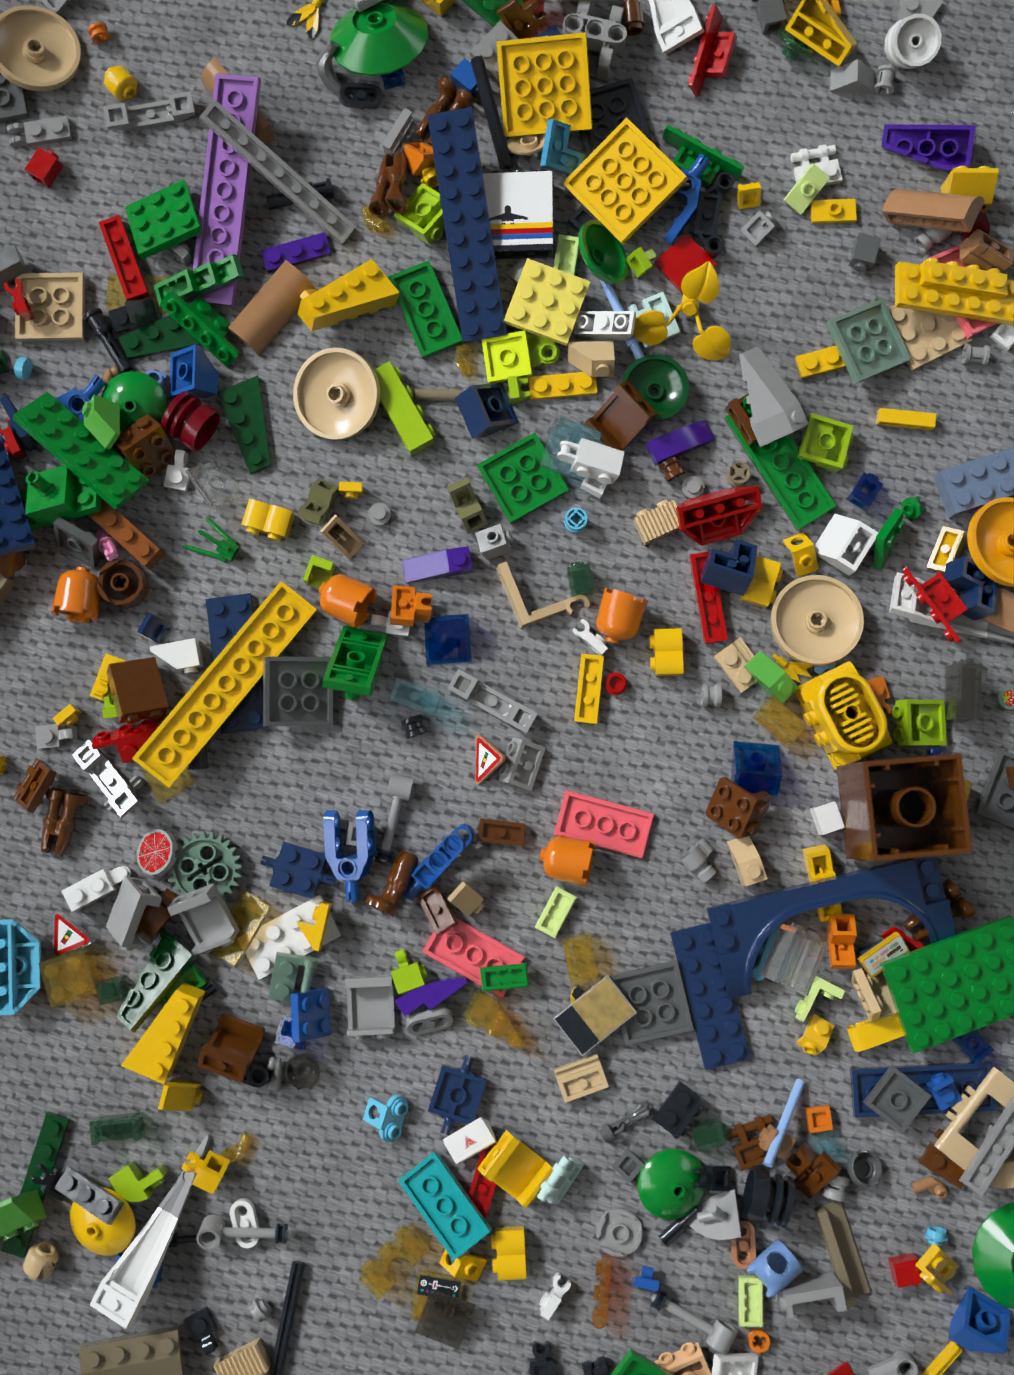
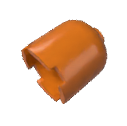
M77 567L76 570H69L60 575L51 614L56 617L59 616V613L67 615L66 620L73 622L89 623V619L97 622L101 595L97 589L98 577L90 573V569L85 567Z
M337 574L321 584L319 588V594H321L320 606L328 615L351 627L360 628L369 616V613L366 612L369 604L374 605L376 601L377 589L347 575Z
M605 587L596 619L597 630L606 636V641L619 644V640L628 641L633 639L638 632L648 600L641 598L639 602L640 599L635 598V595L615 589L612 591Z
M565 836L553 837L548 842L547 847H542L539 861H543L545 874L556 880L587 887V880H589L593 863L591 855L592 851L595 850L596 842Z

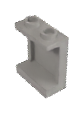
M124 876L106 928L119 943L120 947L128 951L133 949L142 950L144 944L135 933L145 906L159 907L162 900L161 896L146 879Z
M215 883L178 896L167 907L171 916L179 914L195 943V947L192 949L193 955L201 952L202 954H207L218 946H229L235 941L234 938L240 931Z
M392 975L346 977L347 1036H353L354 1040L367 1039V1035H376V1038L379 1039L390 1038V1034L395 1033L394 981Z
M833 1272L795 1278L775 1295L777 1305H780L781 1312H785L789 1320L794 1319L792 1309L794 1304L829 1299L837 1312L847 1311L843 1286Z

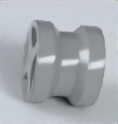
M702 684L701 706L714 705L715 707H721V684H715L714 686Z

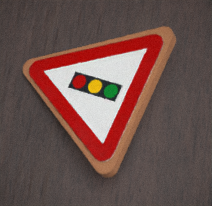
M477 734L475 783L481 785L505 761V756L482 735Z

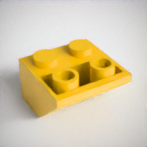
M959 166L953 168L941 186V193L981 196L985 200L982 208L986 212L992 205L999 168H990L989 166H981L979 168Z

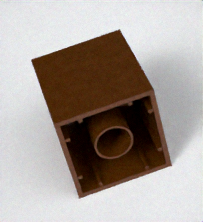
M961 753L865 761L836 766L841 815L845 826L843 834L847 859L881 861L972 853ZM882 826L892 827L893 831L884 834Z

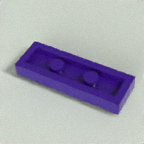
M325 232L261 250L268 273L277 271L285 260L295 266L332 255Z

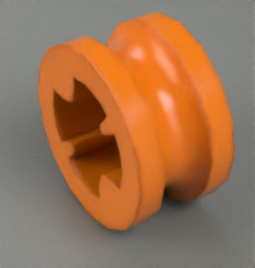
M96 22L88 28V33L94 44L108 41L111 37L107 25L103 22Z
M754 1328L749 1332L747 1341L750 1348L756 1353L765 1352L770 1346V1339L766 1331L761 1328ZM756 1335L760 1338L765 1337V1339H762L763 1344L760 1346L758 1343L753 1344Z

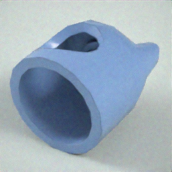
M775 1240L748 1266L746 1272L757 1275L760 1281L768 1288L766 1295L770 1298L789 1285L803 1272V1269L787 1247L779 1240Z

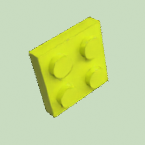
M525 330L482 339L489 384L505 382L508 376L516 375L519 378L533 376Z

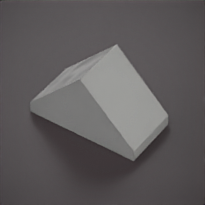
M857 59L830 71V92L874 93L875 71Z

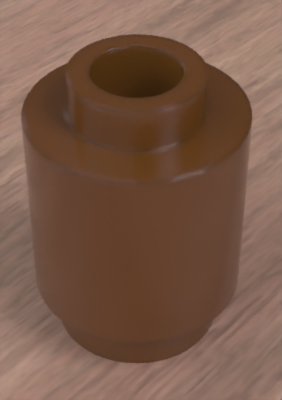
M626 0L621 5L624 8L622 25L626 28L628 36H636L643 32L644 27L642 3L637 0Z

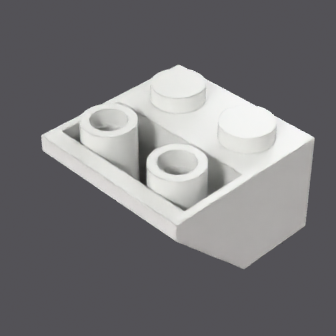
M834 514L814 546L816 556L850 576L857 570L875 541L878 532L861 521Z

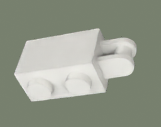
M581 438L578 444L569 441L560 442L561 452H558L557 458L572 464L571 472L576 473L580 477H590L602 484L611 485L619 477L624 451Z
M127 866L117 867L113 870L110 868L102 869L62 890L71 912L78 911L119 890L118 884L123 881L124 876H131V870Z

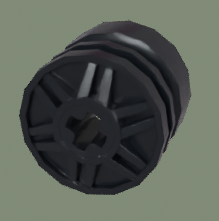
M752 1167L747 1175L743 1193V1217L761 1222L766 1213L768 1224L773 1225L776 1223L779 1227L785 1228L790 1221L794 1208V1178L788 1175L782 1177L780 1173H776L771 1181L769 1171Z

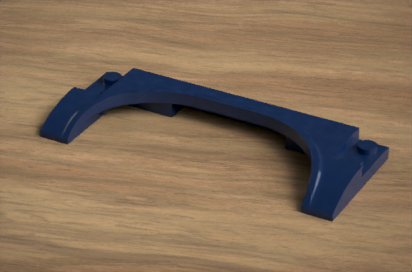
M936 856L905 858L707 907L706 910L728 999L752 994L753 968L763 943L781 923L803 912L856 899L877 898L897 903L912 912L927 930L931 944L954 936L955 929L949 900L945 897Z

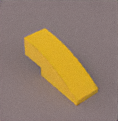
M825 844L803 849L809 882L836 876L833 871L830 849ZM841 903L816 909L820 922L828 921L831 914H843Z

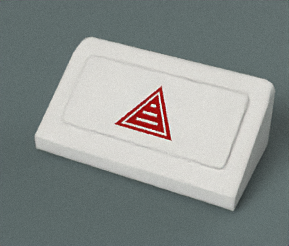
M482 1117L443 1139L447 1150L457 1165L497 1142L489 1121Z

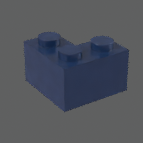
M736 539L729 554L711 549L703 565L700 583L744 596L753 580L758 546Z
M967 556L946 563L944 578L953 589L960 592V599L968 609L962 615L974 621L993 615L995 613L998 583L988 578L977 567L974 560Z

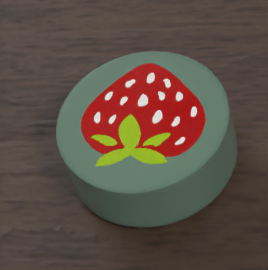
M1006 687L998 692L996 700L1002 709H1014V687Z

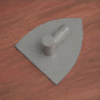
M736 1190L725 1191L707 1199L698 1208L700 1212L697 1213V1216L688 1223L697 1233L709 1239L722 1241L742 1238Z

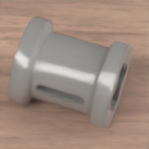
M881 65L878 67V82L874 86L875 93L891 95L894 92L893 80L897 73L895 66Z
M967 343L964 345L962 364H967L968 362L980 363L981 366L988 364L990 357L989 346L974 347Z

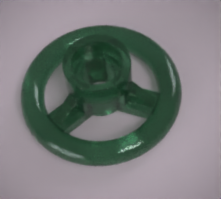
M780 29L777 32L779 39L785 44L781 52L787 58L796 61L800 54L806 57L815 56L816 51L785 29Z

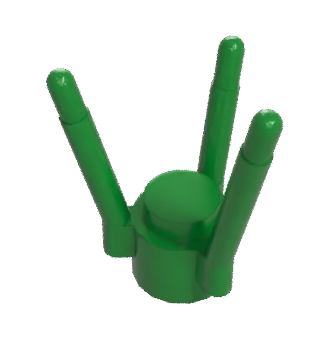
M209 517L206 518V521L224 539L219 541L202 530H198V533L216 544V551L219 554L194 546L183 545L184 549L219 559L224 563L226 560L232 562L240 549L237 541L226 534Z

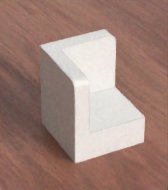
M836 802L810 808L819 835L845 828Z

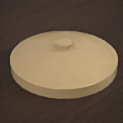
M30 5L13 7L0 14V74L24 89L50 91L64 86L75 76L80 65L81 48L75 31L66 20L51 10Z
M327 348L315 353L302 365L295 379L293 400L296 412L302 423L311 432L320 437L343 440L358 435L369 426L379 407L380 385L373 367L358 353L344 348Z
M809 575L792 581L779 593L771 610L770 625L776 643L789 657L803 664L822 666L843 659L854 649L862 635L864 615L858 598L844 583L828 576Z

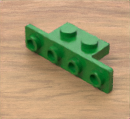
M670 125L665 127L662 139L680 149L672 161L680 170L682 168L689 170L699 154L705 156L704 160L707 157L711 161V164L708 165L700 177L703 186L709 188L719 171L729 172L735 180L739 181L744 166L737 160L724 156L717 149L704 145L699 139L684 134L677 127Z
M173 290L166 294L160 303V307L222 364L229 367L240 352L225 339L230 333L228 328L230 324L200 296L188 305Z

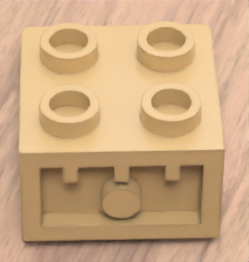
M862 968L853 971L851 982L870 1023L897 1014L883 971L873 978L868 973L864 974Z

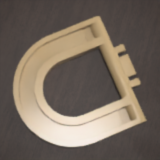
M995 1067L990 1070L976 1090L970 1086L966 1087L965 1091L970 1094V1097L963 1093L960 1095L962 1101L951 1107L957 1114L954 1115L950 1111L947 1112L945 1116L952 1120V1122L934 1144L937 1149L963 1170H966L979 1149L961 1136L959 1132L987 1095L991 1096L1004 1108H1006L1014 1095V1082ZM1014 1156L1004 1161L990 1183V1187L1014 1188Z

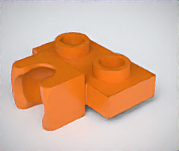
M393 585L390 625L413 626L414 621L429 622L432 612V595L416 592L415 596V587Z

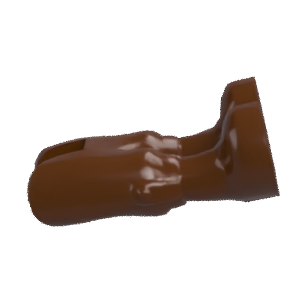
M441 77L438 82L440 96L437 102L428 108L418 127L416 136L422 140L429 132L427 115L444 112L454 98V103L449 111L472 107L476 102L475 98L464 89L458 91L456 85L451 80ZM431 136L428 141L430 146H432Z
M396 152L394 160L390 154H385L382 159L376 179L377 187L369 203V211L375 216H387L389 208L399 214H404L409 209L408 199L401 194V187L405 182L407 159L404 152Z
M49 787L45 793L48 800V811L42 820L41 852H50L54 836H56L58 839L55 846V855L62 857L66 853L72 832L75 829V813L79 807L88 803L89 796L74 792L67 793L66 790ZM64 801L63 815L60 819L59 811L61 804Z
M401 851L393 862L384 892L380 896L369 895L365 903L394 917L401 894L407 890L411 875L416 869L418 857L413 853Z
M949 878L945 880L942 885L946 899L949 901L956 899L950 905L952 917L961 915L970 918L976 914L974 909L961 896L962 894L957 886ZM912 913L903 922V926L908 930L921 921ZM924 926L912 935L915 941H921L929 937Z

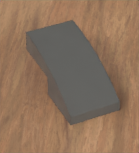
M627 1148L612 1167L638 1190V1177L645 1163Z

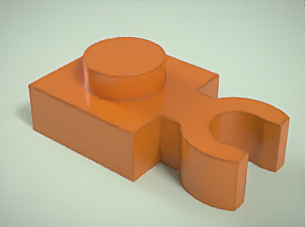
M884 676L867 680L881 707L885 709L887 715L891 714V707L884 701V699L890 698Z

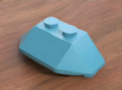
M14 919L0 920V1015H14L41 989V941Z

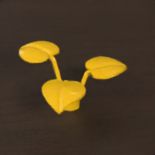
M710 261L685 275L681 283L683 292L681 304L677 305V309L668 321L665 322V315L657 310L646 311L635 319L633 336L644 344L657 345L666 339L668 335L666 326L672 323L680 311L687 316L694 315L699 333L701 334L693 339L692 344L695 352L704 359L714 361L729 356L731 346L729 333L720 326H710L704 332L699 317V301L705 304L711 303L719 294L718 275Z

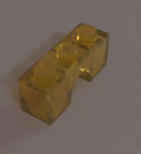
M412 1222L408 1226L403 1224L395 1232L396 1238L391 1243L386 1241L378 1249L379 1255L374 1260L369 1258L360 1268L362 1272L359 1280L378 1300L396 1283L397 1275L391 1270L389 1265L393 1258L403 1257L414 1265L430 1249L431 1242Z

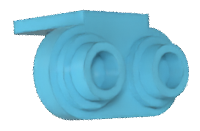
M396 1094L385 1105L375 1098H369L363 1120L378 1128L379 1136L384 1141L392 1142L397 1140L401 1136L404 1117L408 1112L407 1099ZM374 1106L377 1107L380 1113V1117L375 1119L371 1116V1110Z

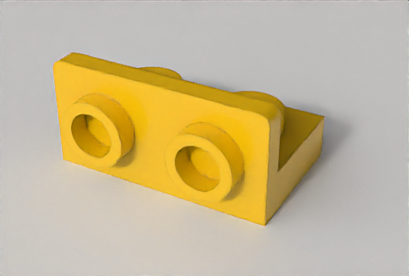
M933 1243L915 1265L922 1271L920 1276L940 1294L944 1291L951 1297L953 1292L945 1285V1282L955 1275L959 1265Z

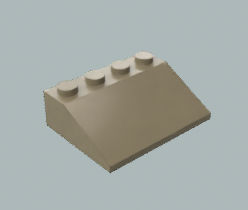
M179 1326L82 1343L79 1347L81 1375H184Z

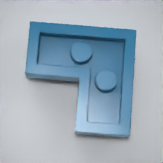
M554 119L548 120L540 166L571 175L583 162L584 154L567 148L571 125Z

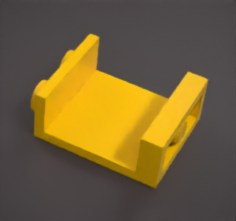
M507 1130L477 1168L484 1177L496 1183L514 1197L524 1208H527L529 1204L535 1201L538 1191L541 1189L540 1186L544 1180H548L554 1171L548 1162Z

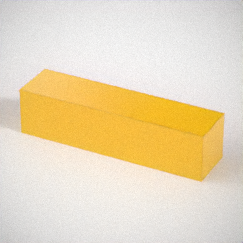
M880 408L877 411L876 425L933 430L935 428L936 413Z

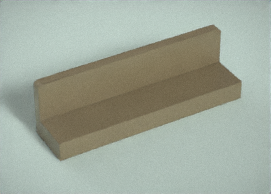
M834 1201L815 1207L813 1209L834 1274L843 1286L847 1307L857 1305L855 1298L870 1293V1289L842 1203Z

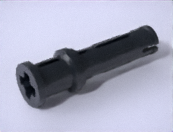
M330 178L315 184L312 182L308 183L324 198H335ZM282 192L266 196L269 210L294 204Z
M95 308L87 312L83 319L85 322H89L94 331V337L101 340L120 374L132 370L133 366L113 336V328L110 324H107L102 315L103 311L101 308Z

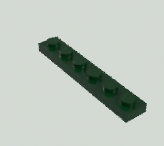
M49 1111L45 1115L20 1194L38 1190L42 1205L46 1193L41 1190L43 1184L37 1185L33 1183L30 1176L40 1177L43 1171L37 1167L38 1164H44L50 1173L53 1171L71 1119ZM23 1228L18 1230L19 1235L4 1241L1 1251L24 1258L35 1228L25 1232Z

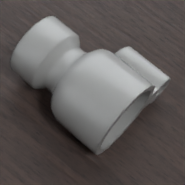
M923 227L925 233L919 234L914 241L921 251L925 253L932 247L933 243H941L952 234V230Z
M704 838L700 839L695 846L688 850L690 852L688 856L684 854L680 858L681 863L688 871L697 873V877L702 883L707 882L717 872L712 865L706 863L713 848Z

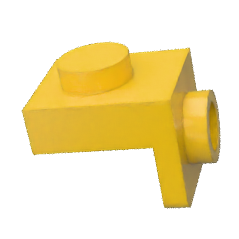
M813 1014L808 1021L803 1036L797 1040L796 1044L806 1053L817 1056L826 1049L834 1025Z

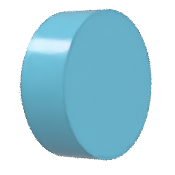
M19 357L17 359L14 372L18 379L26 381L30 379L33 369V362L30 358Z

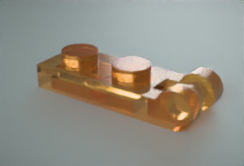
M601 1254L600 1261H596L595 1276H599V1282L593 1288V1300H597V1306L592 1310L591 1316L594 1327L598 1329L604 1328L607 1323L612 1263L609 1254Z

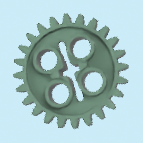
M201 831L200 838L196 833H192V840L184 837L185 845L177 844L179 851L175 852L174 857H177L173 869L167 872L174 876L168 882H176L172 890L180 889L179 896L198 889L197 882L202 878L206 881L207 885L215 883L223 900H227L226 892L229 894L235 893L231 886L240 885L235 879L243 877L241 873L237 872V869L243 867L242 864H237V860L242 858V856L234 855L238 848L229 847L232 842L231 840L223 842L224 835H219L215 839V832H210L207 837L206 832ZM207 846L211 847L214 851L211 859H207L204 856V849ZM222 856L220 862L207 869L208 874L201 873L192 881H188L191 875L203 868L202 864L208 865ZM188 859L194 863V869L191 872H188L184 867ZM220 865L226 869L224 878H219L216 874V869Z

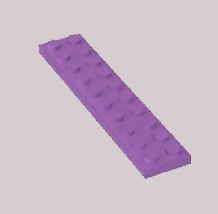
M215 74L213 100L215 99L255 135L261 79L253 76ZM210 128L199 221L203 232L196 237L193 269L209 261L217 262L231 254L238 255L240 261L251 165ZM238 280L199 296L209 304L234 307ZM199 296L190 298L189 300H190L191 302H193V301L196 300Z

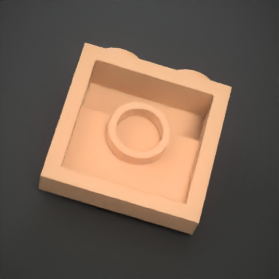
M687 1342L681 1346L680 1350L674 1353L664 1352L659 1356L658 1360L654 1361L674 1375H712L698 1342L694 1344Z

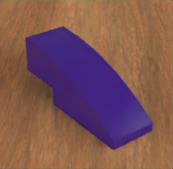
M706 420L647 442L646 449L656 467L675 455L680 457L714 441L715 438Z
M449 977L434 980L407 991L396 998L394 1002L405 1017L423 1003L431 1010L468 983V979L466 977Z

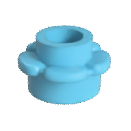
M927 1226V1233L924 1236L928 1239V1243L942 1246L943 1242L948 1241L946 1229Z

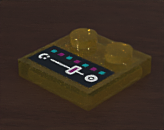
M418 1268L410 1319L456 1327L464 1279L455 1278L451 1274Z

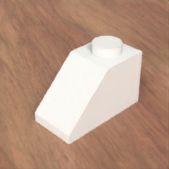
M196 638L150 646L152 653L177 670L184 671V674L197 673L198 668L204 667L200 642Z

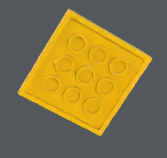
M586 32L496 41L505 137L544 134L550 119L571 125L570 131L593 129Z
M626 117L562 184L623 245L688 178Z

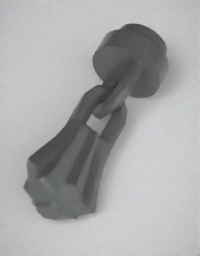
M641 1102L631 1113L619 1121H615L610 1125L607 1123L602 1125V1129L599 1132L605 1143L609 1141L612 1143L616 1140L615 1136L636 1122L649 1118L652 1110L651 1106ZM629 1119L630 1122L624 1124V1121ZM617 1126L618 1130L613 1133L612 1128Z

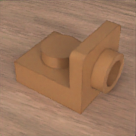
M769 1124L768 1128H763L761 1131L758 1145L763 1150L768 1151L778 1132L777 1127ZM785 1133L777 1157L784 1161L786 1160L796 1141L794 1137Z

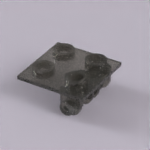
M431 1288L414 1333L459 1349L467 1327L471 1324L472 1314L476 1305Z

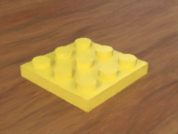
M527 258L504 322L510 326L567 346L590 281Z

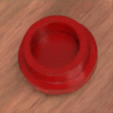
M614 672L606 677L604 686L608 693L620 695L627 688V680L621 673Z

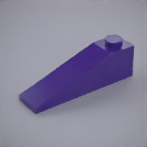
M884 124L881 147L946 172H951L953 168L959 166L971 168L977 137L976 125Z

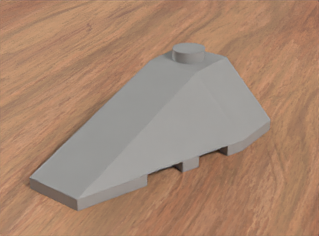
M757 346L739 354L743 381L748 386L749 396L746 397L747 404L751 405L752 411L750 424L759 446L766 445L809 425L799 401L760 348Z

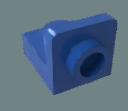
M943 1072L932 1076L931 1081L926 1083L935 1103L941 1111L962 1101L953 1083L955 1081L953 1076Z

